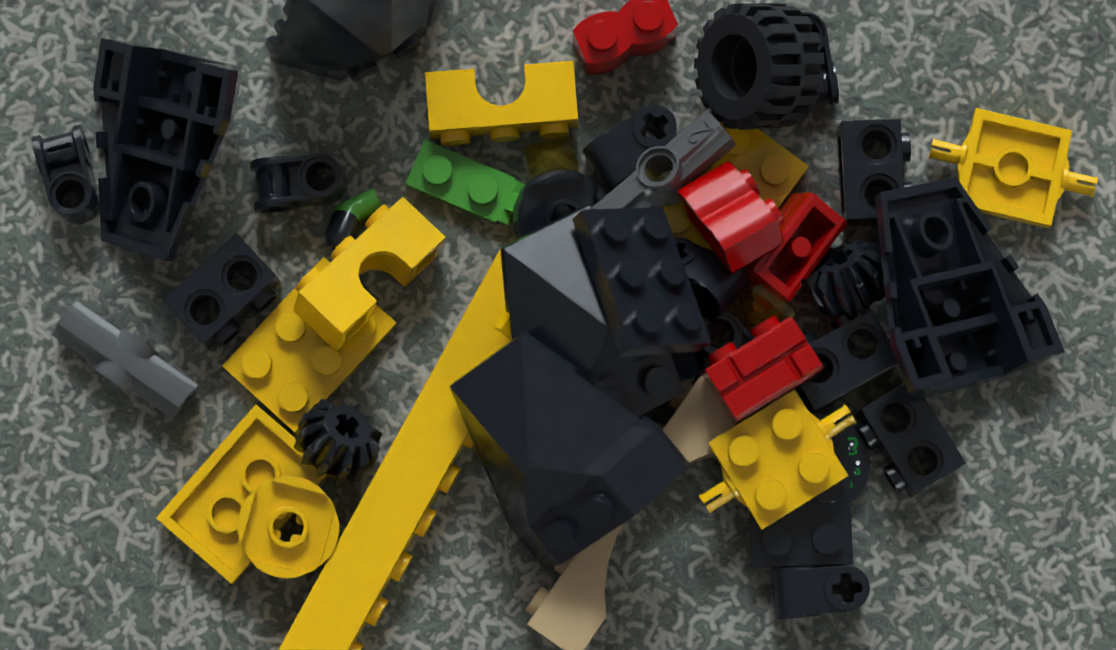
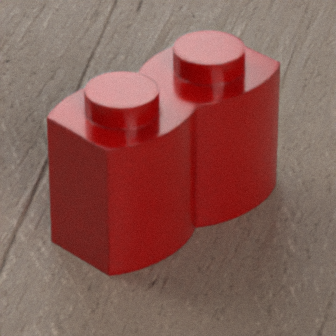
M630 0L619 12H600L581 21L573 30L572 43L585 73L588 75H599L620 67L631 55L645 56L664 49L676 37L678 23L668 0Z
M727 161L677 190L686 217L731 273L784 243L779 227L783 226L785 222L780 210L772 199L769 198L763 201L760 198L759 188L746 169L739 172L733 164Z

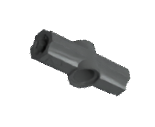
M705 111L665 146H655L644 151L638 158L636 171L592 208H649L678 205L681 202L677 190L696 180L735 147L736 144L714 116ZM672 170L671 175L667 179L656 182L662 173Z
M78 301L68 308L57 322L52 336L57 338L60 343L80 357L83 356L93 363L96 371L129 394L133 391L173 420L177 421L195 399L200 386L193 379L173 365L171 366L157 356L159 353L124 328L121 331Z

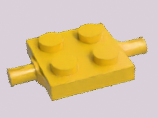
M975 108L973 111L968 136L961 146L933 138L928 153V159L956 164L958 181L981 213L1047 229L1052 226L1056 203L1064 190L1093 198L1096 190L1094 186L1098 181V177L1069 171L1067 154L1072 130Z
M793 389L707 442L721 465L724 481L698 495L702 503H705L721 494L720 497L705 505L709 514L733 498H736V500L748 508L760 529H764L848 477L847 472L834 453L831 440L836 434L852 424H856L853 415H850L834 425V422L850 413L848 407L844 404L840 409L819 420L807 410L796 390Z

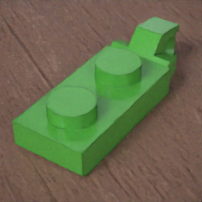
M426 139L405 183L406 187L495 225L500 223L505 226H509L513 217V207L520 190L525 186V184L517 181L513 176Z

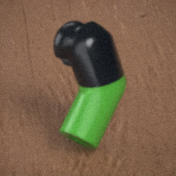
M373 188L338 204L333 209L325 231L326 244L332 246L333 251L350 235L356 240L354 234L356 233L358 223L370 217L382 206Z

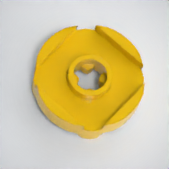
M282 476L263 482L248 495L238 516L237 534L244 553L259 570L274 577L296 578L314 571L331 556L338 541L339 519L333 502L318 485L304 478ZM287 512L297 514L296 523L303 526V531L301 535L293 534L289 542L280 540V531L273 528L275 519H284Z

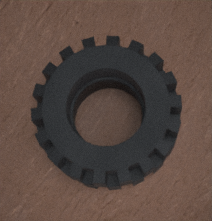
M781 3L730 4L727 8H720L714 13V20H707L703 27L704 37H699L696 45L699 52L698 58H694V69H697L698 74L695 83L697 90L702 91L703 95L700 99L705 108H711V114L718 122H723L724 127L739 130L782 128L797 124V119H804L810 113L809 105H815L819 98L817 88L818 86H823L824 74H821V64H825L824 53H820L818 47L821 40L818 32L812 33L813 23L807 16H801V10Z

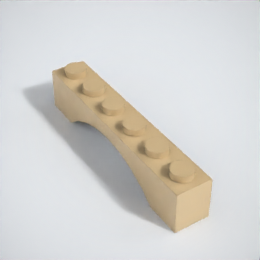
M703 376L699 377L694 386L690 384L684 393L671 400L669 406L674 408L676 412L666 426H663L658 421L656 422L690 464L715 456L707 442L735 426ZM624 523L563 564L556 565L554 570L560 573L561 576L551 591L541 586L525 609L527 613L532 615L527 625L562 650H584L606 619L605 584L607 567L616 537Z

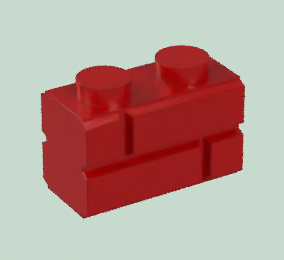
M812 192L790 195L780 209L785 222L783 226L779 227L784 243L744 266L750 277V286L770 302H790L802 286L801 280L809 277L848 224L844 218Z
M776 315L750 330L754 339L737 349L734 343L730 342L707 357L711 366L704 370L703 376L734 425L817 375L824 368L791 316L780 323Z

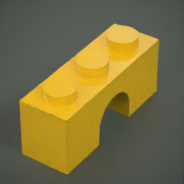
M574 61L524 64V90L518 99L507 105H494L485 101L480 96L476 88L474 68L425 72L431 139H441V145L461 146L470 143V136L490 135V141L492 142L516 141L520 139L519 132L539 131L541 138L568 136L569 128H578Z
M404 197L398 200L391 208L385 204L380 206L366 221L365 227L367 230L356 240L351 235L345 238L332 252L330 257L333 261L322 271L317 267L311 269L295 288L298 291L293 311L335 351L371 319L377 300L362 286L359 279L361 274L370 270L384 271L392 275L405 287L440 253L446 237Z

